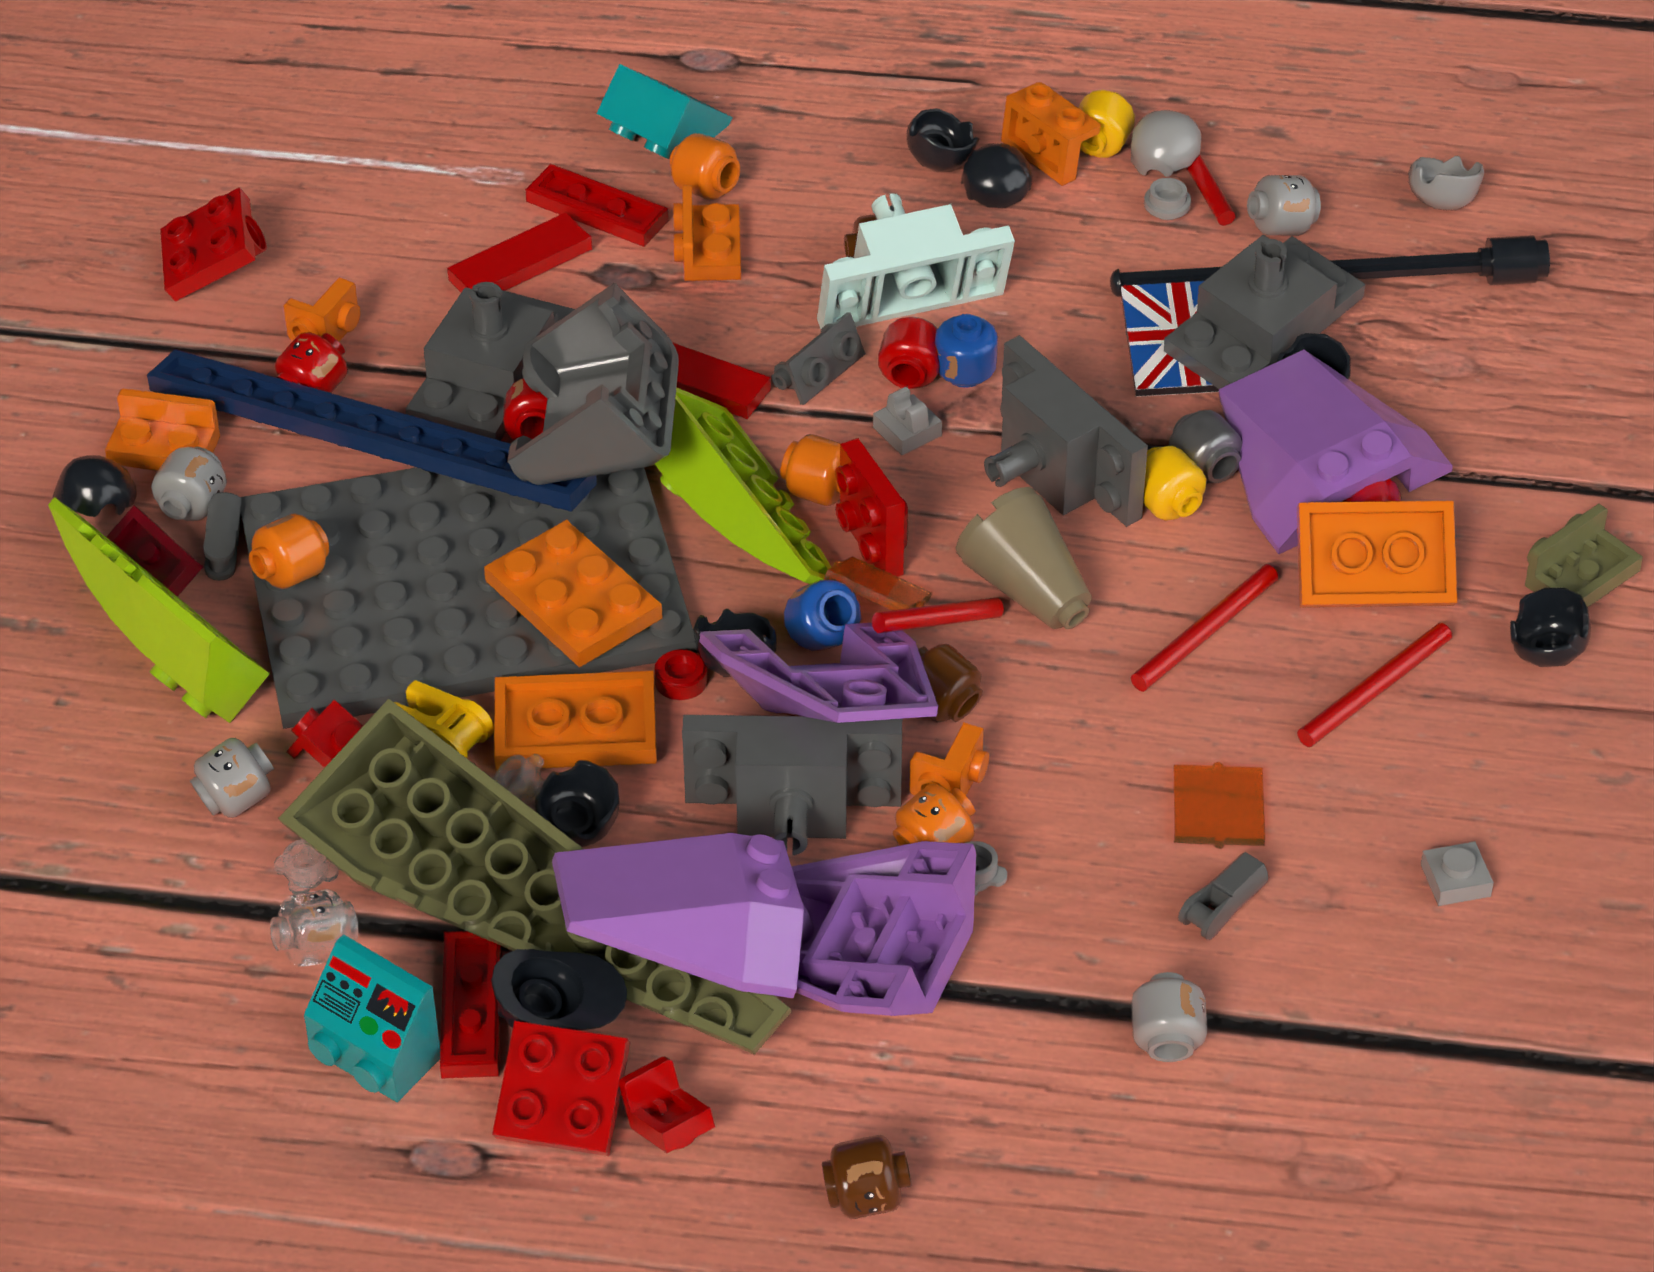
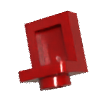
M334 699L321 714L312 707L291 730L298 738L286 752L294 759L304 749L325 768L363 725Z
M662 1056L620 1079L619 1087L630 1128L665 1153L690 1145L696 1137L715 1128L711 1108L679 1087L674 1063L669 1058Z

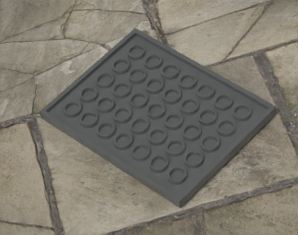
M644 467L596 475L597 485L572 512L518 496H511L501 491L470 484L435 472L425 471L421 468H411L241 497V517L248 554L252 551V538L257 529L294 513L316 521L324 530L329 542V554L326 557V563L322 572L287 589L272 586L265 579H260L252 570L283 729L294 727L312 707L321 714L334 699L353 717L376 713L388 699L408 707L406 689L414 680L461 698L494 692L495 677L601 673L656 663L662 655L673 650H690L697 653L692 624ZM565 520L574 525L662 604L663 619L580 668L485 581L484 566Z

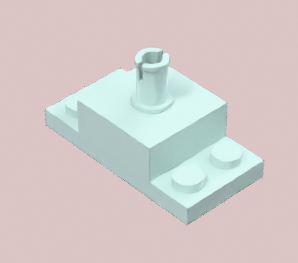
M891 193L889 195L892 203L890 207L886 196L882 195L871 205L877 220L859 223L854 258L844 257L831 264L824 265L817 321L820 329H822L826 324H833L844 314L850 312L855 326L858 327L1003 295L1015 243L1009 225L994 229L985 227L963 235L951 204L905 214L901 197L898 194Z

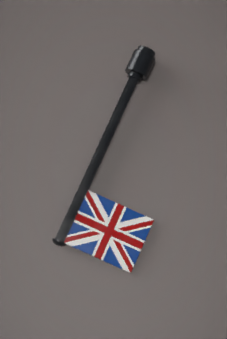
M1534 235L1487 238L1485 248H1478L1477 252L1332 260L1331 262L1357 279L1478 272L1479 276H1486L1489 285L1536 283L1538 278L1548 277L1550 254L1546 239L1536 240ZM1221 267L1123 273L1116 269L1111 274L1110 288L1115 296L1121 297L1135 397L1219 392L1218 388L1165 353L1164 338L1197 312L1199 285Z

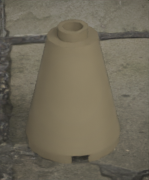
M1030 487L1016 488L999 496L991 502L997 509L985 520L977 514L965 527L956 545L957 554L967 567L1052 629L1062 627L1065 629L1074 628L1089 614L1090 609L1088 605L1091 602L1092 596L1043 498Z

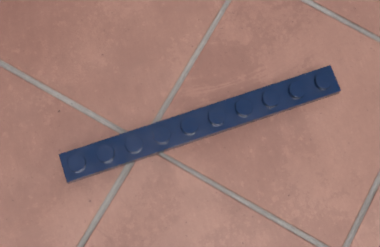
M176 349L147 374L149 389L156 393L212 400L215 402L216 411L275 426L299 435H306L337 444L341 447L355 449L383 459L393 460L421 468L425 471L459 479L470 484L501 491L511 496H518L546 504L557 509L572 512L597 485L596 475L542 485L522 481L515 475L510 464L507 462L510 443Z

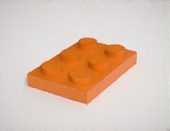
M1454 501L1298 503L1297 539L1300 608L1454 606L1457 604Z
M568 520L559 523L484 566L485 581L579 668L663 619L662 604Z
M654 671L495 677V769L573 767L579 760H587L599 766L657 764Z

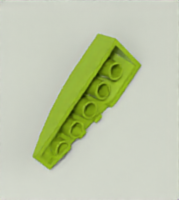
M676 387L671 450L669 455L654 464L662 473L660 477L661 483L670 492L681 497L704 521L731 543L763 563L808 584L820 580L840 582L822 550L814 543L806 540L811 531L805 521L789 512L794 506V502L789 494L783 490L778 492L774 488V483L779 479L775 470L727 408Z
M54 497L48 506L66 549L84 582L109 618L135 647L155 664L149 672L173 691L179 685L187 692L181 698L182 701L204 718H207L213 711L230 723L270 673L87 520Z

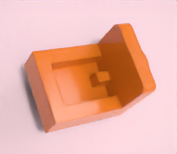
M339 277L313 306L290 298L284 304L288 337L294 340L300 333L311 332L319 336L323 333H328L340 341L348 332L353 331L359 322L361 313L357 302L355 283Z
M963 722L945 759L915 752L910 760V793L916 795L926 786L937 784L949 792L956 787L967 795L973 782L981 783L989 763V752L983 751L984 728Z

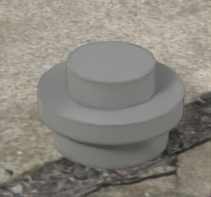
M1161 178L1154 181L1146 192L1144 206L1151 215L1161 220H1173L1188 213L1191 207V196L1183 182L1174 178Z

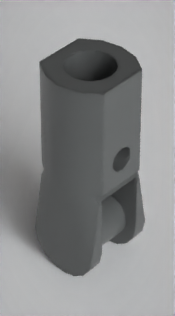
M227 492L216 493L209 501L203 546L205 574L217 581L229 579L235 573L237 546L239 544L242 498Z
M1246 852L1240 854L1208 885L1185 901L1179 912L1178 921L1184 925L1193 923L1201 929V936L1207 940L1214 938L1230 918L1267 883L1268 871L1264 863ZM1209 905L1215 908V910L1213 911L1210 908H1208Z

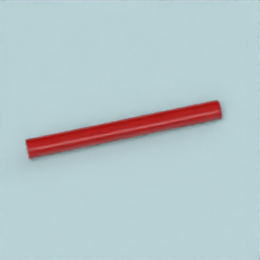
M1269 564L1263 565L1131 675V682L1134 687L1139 691H1146L1273 585L1279 578L1275 568Z
M1438 623L1300 728L1297 731L1300 742L1306 747H1312L1450 641L1452 639L1450 628L1444 623Z

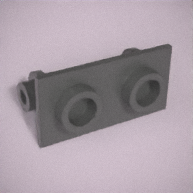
M847 312L833 324H826L822 327L821 333L804 346L803 349L786 362H779L774 367V374H772L774 385L780 390H785L786 388L795 390L800 404L804 405L865 355L851 313Z

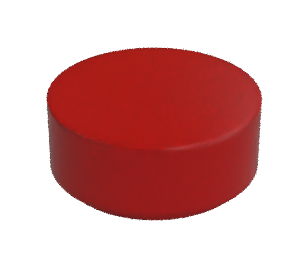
M680 649L667 652L655 664L656 688L663 696L669 699H692L701 694L706 688L707 667L701 656L693 651Z

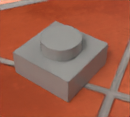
M1476 842L1423 851L1421 867L1438 906L1491 897L1494 882Z

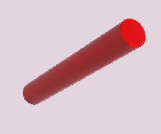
M1199 154L1194 162L1187 167V170L1218 223L1222 226L1229 225L1234 221L1235 213Z
M994 597L876 612L872 617V627L877 633H886L993 619L1002 616L1004 606L999 598Z

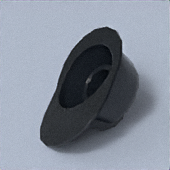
M517 949L503 955L494 966L491 979L494 995L499 1001L497 1006L498 1016L505 1018L512 1028L514 1021L572 1030L601 1028L616 1020L625 1008L628 993L623 977L612 964L598 956L578 952Z

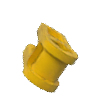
M414 680L407 686L406 700L408 707L394 702L465 758L468 757V751L476 743L485 742L494 733L492 719L480 705L474 701L461 699L417 680Z

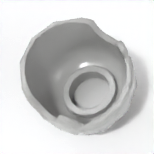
M1159 110L1147 114L1141 118L1132 133V164L1143 176L1153 169L1160 171L1165 177H1170L1174 171L1189 167L1199 156L1202 138L1197 123L1188 115L1176 111Z
M1454 156L1446 162L1435 158L1420 157L1411 164L1408 172V182L1414 195L1424 204L1439 210H1458L1474 200L1485 172L1480 162H1476L1470 170H1467L1463 166L1460 156Z

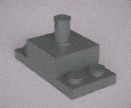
M1262 235L1199 285L1197 312L1164 338V352L1220 389L1276 363L1279 354L1285 352L1294 343L1297 336L1304 333L1320 334L1364 298L1365 283L1293 236L1282 243Z
M482 282L474 285L473 289L466 287L463 289L423 348L426 379L406 407V414L501 441L506 433L503 422L505 396L513 383L523 378L522 369L524 368L523 354L525 344L575 309L503 291L495 283Z
M1020 335L1005 342L1002 368V403L1000 406L1001 416L1003 417L1001 452L987 457L984 461V469L990 481H995L997 487H1002L1007 482L1020 476L1062 515L1095 499L1105 512L1111 513L1126 527L1142 519L1148 445Z
M683 715L682 740L685 803H705L709 805L737 804V834L749 836L766 835L775 840L784 841L786 850L788 838H793L792 853L793 855H798L807 848V838L846 839L847 806L901 807L902 719L836 723L801 716Z

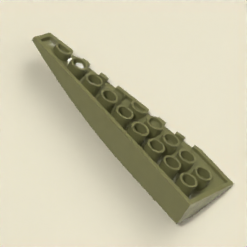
M390 699L378 709L278 818L283 825L361 886L512 951L517 949H536L555 952H578L598 956L612 964L623 977L628 992L626 1000L755 1055L792 1012L790 1007L775 996L738 991L567 932L552 860L556 852L583 850V848Z

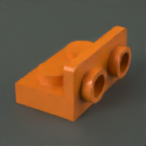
M1037 82L1006 96L1001 142L1016 147L1030 163L1063 186L1076 180L1081 142L1098 135L1101 124L1056 93L1049 86L1042 82Z
M682 185L683 203H673L674 231H683V233L674 234V262H684V281L741 280L739 204L714 203L709 205H692V185Z
M120 389L117 396L120 418L105 448L106 458L122 466L158 471L169 454L178 448L201 447L212 453L214 452L220 438L214 401L133 389Z

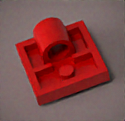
M240 187L225 195L211 199L206 205L185 216L176 217L166 226L160 228L164 289L176 302L255 261V256L267 250L264 234L251 215L250 198Z
M859 438L840 444V466L836 467L835 470L836 480L840 488V503L836 504L835 507L838 522L844 532L852 533L858 542L864 561L868 565L873 564L885 581L904 575V549L908 542V505Z
M514 1021L492 1135L496 1139L609 1156L621 1096L619 1081L625 1075L631 1044L628 1038Z

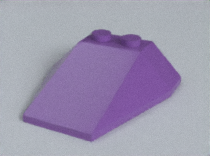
M1305 350L1299 351L1219 389V398L1225 420L1239 434L1242 440V448L1239 452L1241 456L1239 472L1252 519L1278 554L1298 546V503L1341 502L1352 497L1356 492L1368 485L1385 481L1394 476H1397L1408 492L1452 472V464L1425 430Z
M872 623L845 624L840 663L788 666L750 629L700 632L699 642L741 688L766 711L788 713L836 723L937 716L938 705L916 642L903 630L877 633L874 631Z
M725 833L556 852L554 854L552 864L567 932L738 991L786 998L794 997L797 990L804 908L784 841L775 840L772 837L760 834L749 836Z
M922 841L792 866L804 908L796 993L841 1012L888 1016L932 1013L973 932L976 850L974 845L969 843Z

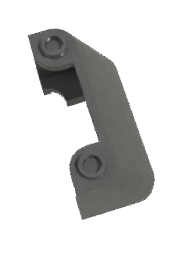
M615 282L525 344L523 354L524 368L522 369L523 378L533 391L541 392L547 398L543 433L534 439L521 436L510 445L507 462L519 479L529 481L535 485H542L648 467L669 455L679 366L678 354L666 333Z

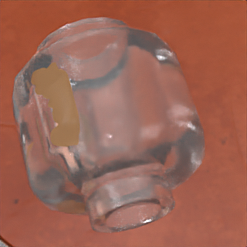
M325 889L292 894L285 898L281 903L278 917L271 919L270 933L272 943L277 951L283 950L291 963L298 967L327 963L335 942L343 934L357 941L358 922L351 902L348 900L343 901L337 892Z

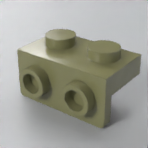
M1597 504L1584 514L1574 515L1565 527L1549 538L1543 537L1532 546L1527 556L1529 564L1525 586L1533 592L1543 588H1567L1580 594L1587 607H1589L1640 572L1643 556L1604 529L1608 509L1601 504Z

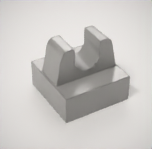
M908 387L889 394L886 407L873 413V428L901 455L942 436V421L914 394L910 395Z

